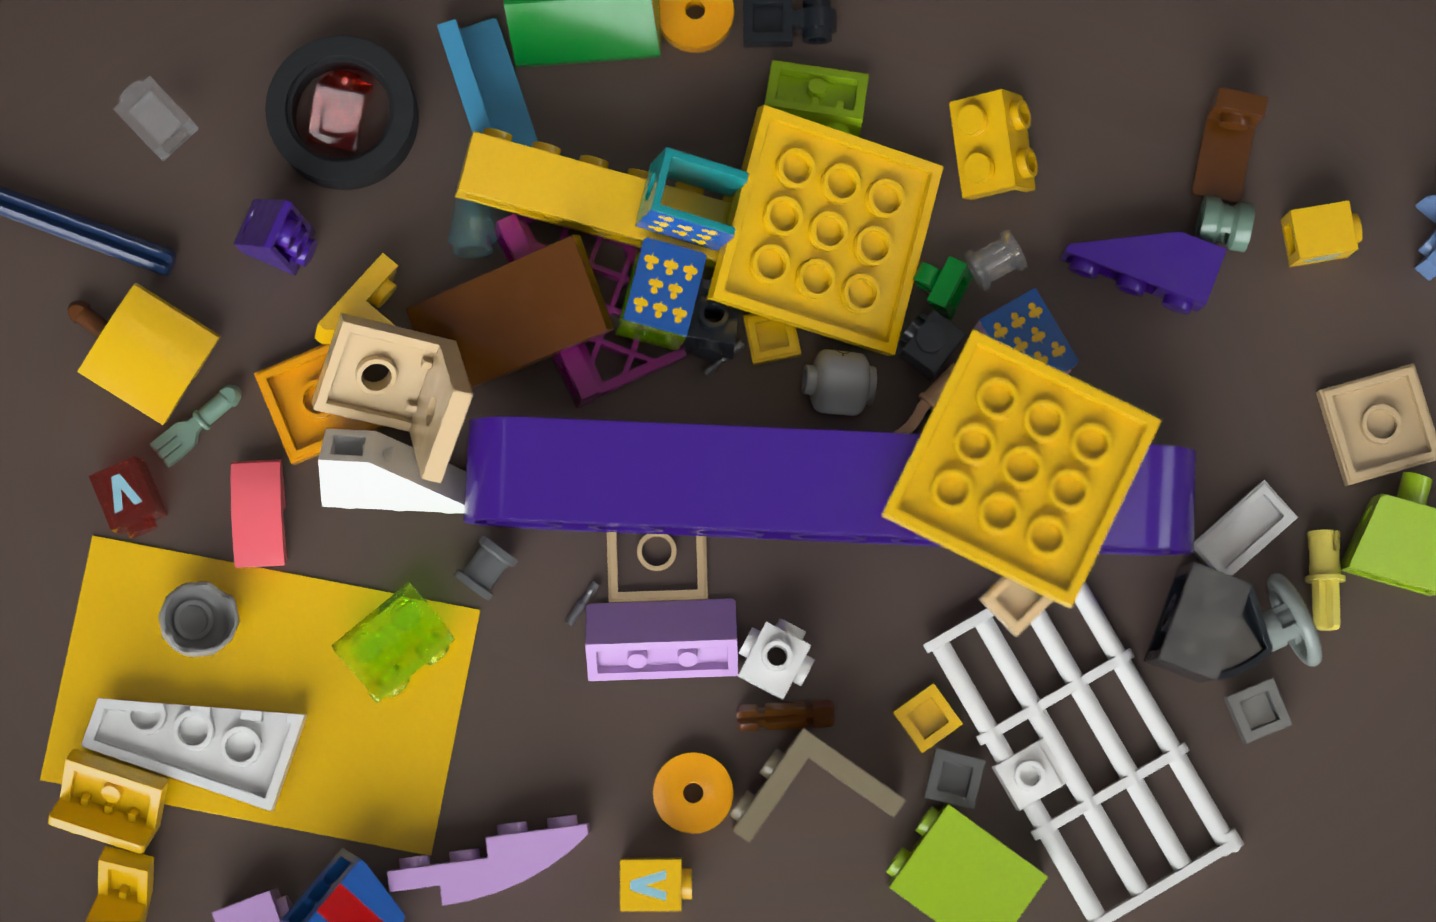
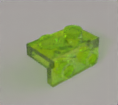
M409 581L333 643L332 648L363 683L371 698L378 703L386 696L390 698L400 693L410 682V676L423 665H432L439 661L449 650V644L454 640V636L447 624Z

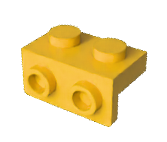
M999 89L949 102L962 198L974 200L1012 190L1022 192L1034 191L1036 189L1034 177L1038 173V163L1035 153L1029 144L1027 128L1031 125V114L1023 97L1019 94Z
M73 748L65 761L60 798L49 813L48 824L123 850L142 854L161 825L169 779Z

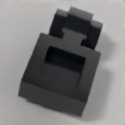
M743 0L744 48L793 47V30H798L799 34L803 35L804 43L813 45L827 44L832 41V34L837 32V11L832 8L830 0H804L800 10H793V0Z

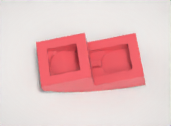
M282 459L232 461L230 476L231 521L235 568L284 566L287 562V549L283 515L286 501Z

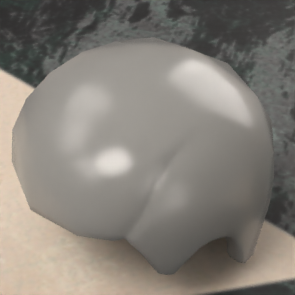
M206 581L189 582L179 585L165 597L158 615L163 639L171 648L189 657L210 656L217 653L231 642L240 622L236 601L233 596L223 592L213 583Z

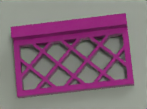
M514 213L497 221L494 235L507 263L547 247V245L536 242L528 226L540 220L522 215L516 216ZM563 228L559 241L565 239L569 228ZM587 234L597 238L589 258L593 272L617 281L610 304L605 305L610 318L612 315L620 319L622 310L615 308V304L622 285L628 286L630 277L626 276L629 266L631 269L633 268L638 252L635 246ZM602 240L622 248L626 261L621 273L594 263ZM603 334L586 341L594 345L591 356L585 343H581L552 357L578 409L594 402L597 397L685 359L687 354L680 342L678 351L670 349L671 352L655 359L636 352L639 340L634 339L631 348L628 349L604 340ZM599 348L627 357L622 373L604 382L594 364ZM632 360L643 363L642 365L629 370Z

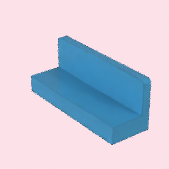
M456 19L438 24L437 28L472 133L473 131L483 133L484 128H493L511 134L513 136L512 142L531 147L532 142H538L497 19H488L459 29Z

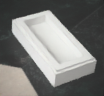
M1263 480L1194 541V554L1206 567L1233 576L1298 517L1269 484Z

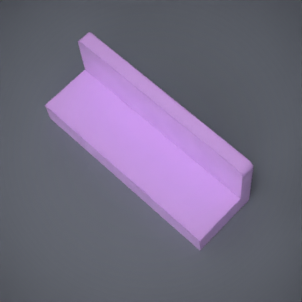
M734 599L588 604L586 606L585 639L588 681L738 676L736 601Z

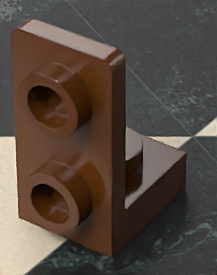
M1223 87L1217 89L1208 103L1191 188L1193 196L1202 198L1205 195L1220 197L1223 202L1236 204L1241 200L1255 127L1265 117L1269 97Z

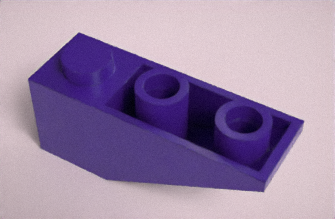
M253 199L233 244L242 253L296 276L300 265L306 267L311 261L316 250L317 240L313 238L316 231L293 203L287 200Z
M1178 231L1072 243L1066 246L1060 260L1070 263L1068 269L1077 275L1096 279L1099 274L1115 280V287L1122 292L1142 297L1144 292L1162 298L1161 305L1165 308L1181 314H1190L1191 310L1199 312L1207 304L1227 249Z

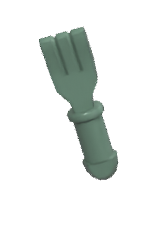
M229 384L219 389L220 392L204 406L192 412L193 417L191 419L176 422L150 443L152 449L157 451V455L163 459L168 468L181 460L198 444L199 433L203 429H211V425L231 407H236L242 398V391L237 385Z

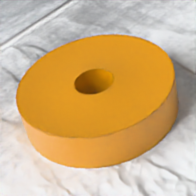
M659 0L661 34L672 46L679 50L690 53L709 51L720 45L732 29L734 22L733 0ZM694 5L700 6L704 10V15L699 19H691L686 14L687 9Z
M684 753L672 758L660 769L653 786V800L658 814L670 827L684 833H702L719 825L727 816L733 802V784L725 767L715 758L703 753ZM690 783L699 784L703 789L702 799L695 803L687 801L683 793L686 785Z

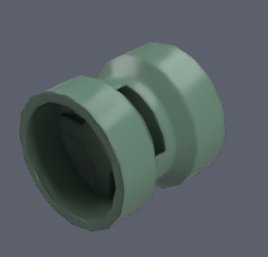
M1205 195L1200 205L1194 237L1212 244L1222 242L1225 243L1229 250L1244 253L1252 234L1255 205L1239 201L1235 205L1229 206V204H1224L1220 197Z

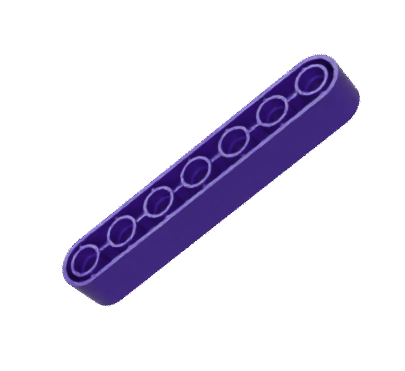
M482 417L469 420L464 522L468 524L515 529L943 547L882 517V513L921 434L532 417ZM1149 445L1098 554L1170 556L1194 553L1195 450L1170 445Z

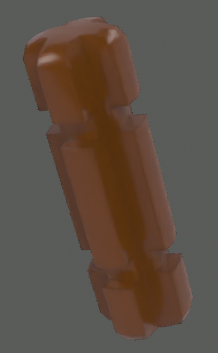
M830 700L812 701V705H805V701L765 703V707H757V704H741L736 709L737 727L742 732L759 731V727H766V730L806 728V725L813 724V728L831 727L835 722L834 704Z

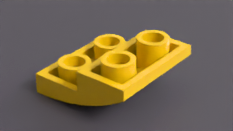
M135 283L110 318L77 372L164 425L192 380L197 377L221 335L140 284Z

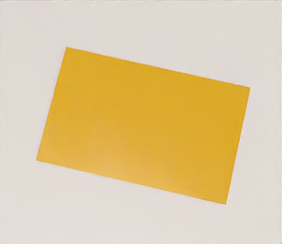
M92 535L40 780L62 784L66 758L75 748L168 778L165 805L431 856L480 610L260 567L235 568L233 562ZM197 581L211 582L223 592L233 596L236 601L240 622L231 642L214 655L201 657L182 655L171 648L163 639L158 620L159 612L165 597L179 585L189 582L195 583ZM98 698L308 715L274 811H269L81 747Z

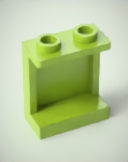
M946 803L943 804L940 810L933 806L929 808L915 828V831L921 837L910 852L902 847L885 871L892 876L887 886L936 922H1017L1048 878L1043 872Z

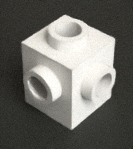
M780 618L776 626L766 622L762 631L752 627L739 651V654L746 657L747 660L738 677L783 700L792 682L802 686L815 659L806 655L811 647L810 644L803 641L806 632ZM772 648L782 649L786 654L785 663L779 666L772 665L767 658L768 651Z

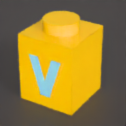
M1349 200L1290 210L1281 219L1289 267L1348 258L1359 249L1358 243L1362 241L1361 221L1357 213L1351 212Z
M682 857L620 859V912L682 911V899H692V869H682Z

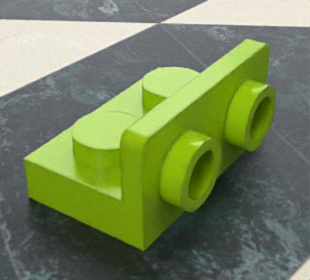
M772 60L765 105L860 137L869 74Z

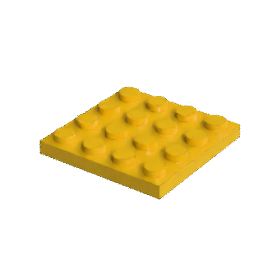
M767 105L758 107L741 168L742 171L749 173L748 180L740 189L735 191L726 224L736 228L735 235L727 244L720 247L707 299L882 355H895L914 283L913 278L917 272L944 166Z
M973 329L882 513V517L1071 608L1161 420Z

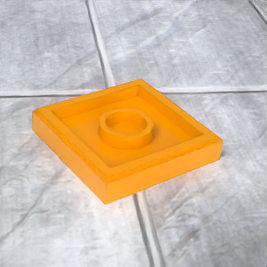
M322 344L254 373L292 465H297L320 454L326 428L377 431L385 427L313 410L312 398L330 344Z

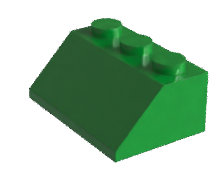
M504 0L508 30L517 68L662 57L659 0Z

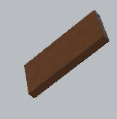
M571 235L406 308L414 331L457 342L471 390L614 330L580 235Z

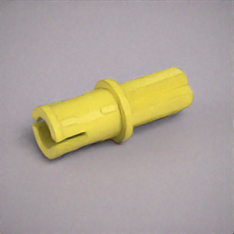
M1308 531L1309 575L1305 576V582L1312 584L1313 622L1316 630H1337L1341 626L1339 583L1346 581V576L1341 575L1340 531Z

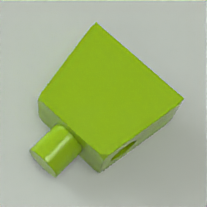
M1403 472L1397 497L1387 494H1378L1371 497L1340 563L1341 571L1424 595H1436V508L1426 506L1433 481L1432 478L1417 473Z

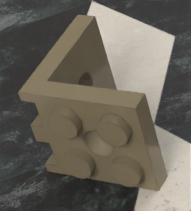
M803 728L796 735L785 753L778 748L773 751L759 772L767 779L756 794L747 789L730 813V816L737 820L732 831L750 843L808 758L892 817H895L906 800Z

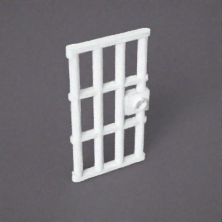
M1084 581L1075 604L1108 660L1082 674L1046 610H1043L1030 624L1065 685L1041 699L993 619L994 614L988 608L923 644L927 653L933 652L979 732V735L976 736L979 744H986L997 764L992 766V769L1016 811L1023 809L1034 827L1030 831L1035 841L1038 839L1042 841L1087 921L1113 922L1219 858L1239 851L1244 842L1235 827L1229 828L1186 754L1190 751L1185 742L1180 743L1132 662L1131 659L1135 657L1130 648L1125 650L1089 586ZM974 627L977 629L1022 707L1021 711L998 724L950 643L951 640ZM1113 669L1163 753L1139 768L1136 767L1089 686V683ZM1070 694L1073 696L1120 779L1096 793L1092 790L1046 708ZM1029 719L1040 739L1014 753L1003 733ZM1167 764L1172 768L1216 844L1215 847L1193 860L1189 858L1143 779ZM1066 784L1077 804L1051 818L1041 798ZM1124 789H1127L1174 870L1149 886L1101 805L1102 802ZM1084 814L1130 894V897L1106 911L1058 828Z

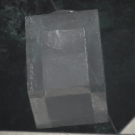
M148 76L143 82L138 80L129 85L119 97L120 103L113 108L163 162L199 130L196 124L151 76Z

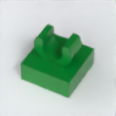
M949 256L942 271L928 263L921 262L913 280L918 282L917 287L930 293L927 301L932 310L952 320L973 279V275L967 263Z

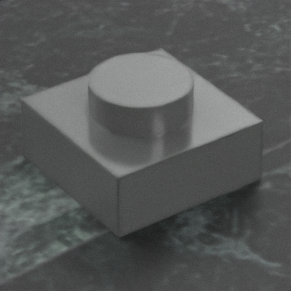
M1273 678L1266 679L1223 697L1243 744L1250 743L1293 725Z
M935 748L923 797L974 810L985 760Z

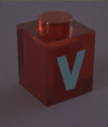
M134 456L89 475L91 484L112 532L121 535L128 533L129 538L139 537L155 530L158 527L156 520L168 516L146 461Z

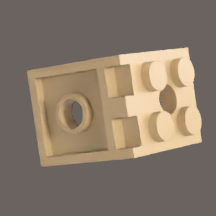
M341 313L312 398L313 410L408 431L421 479L441 483L473 393L455 340ZM372 364H382L389 368L387 376L377 382L365 380L362 377V373L365 368Z

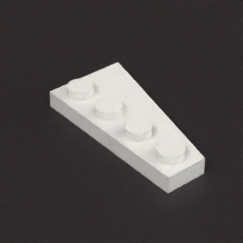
M98 698L81 747L269 811H274L308 715Z

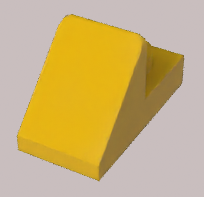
M382 253L317 324L314 338L321 344H331L341 313L395 326L376 310L372 304L380 308L397 288L393 281L398 265Z

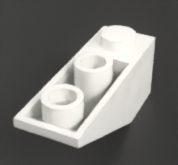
M326 428L318 459L322 507L442 512L446 514L464 513L466 471L448 463L441 483L421 479L413 447L377 431Z

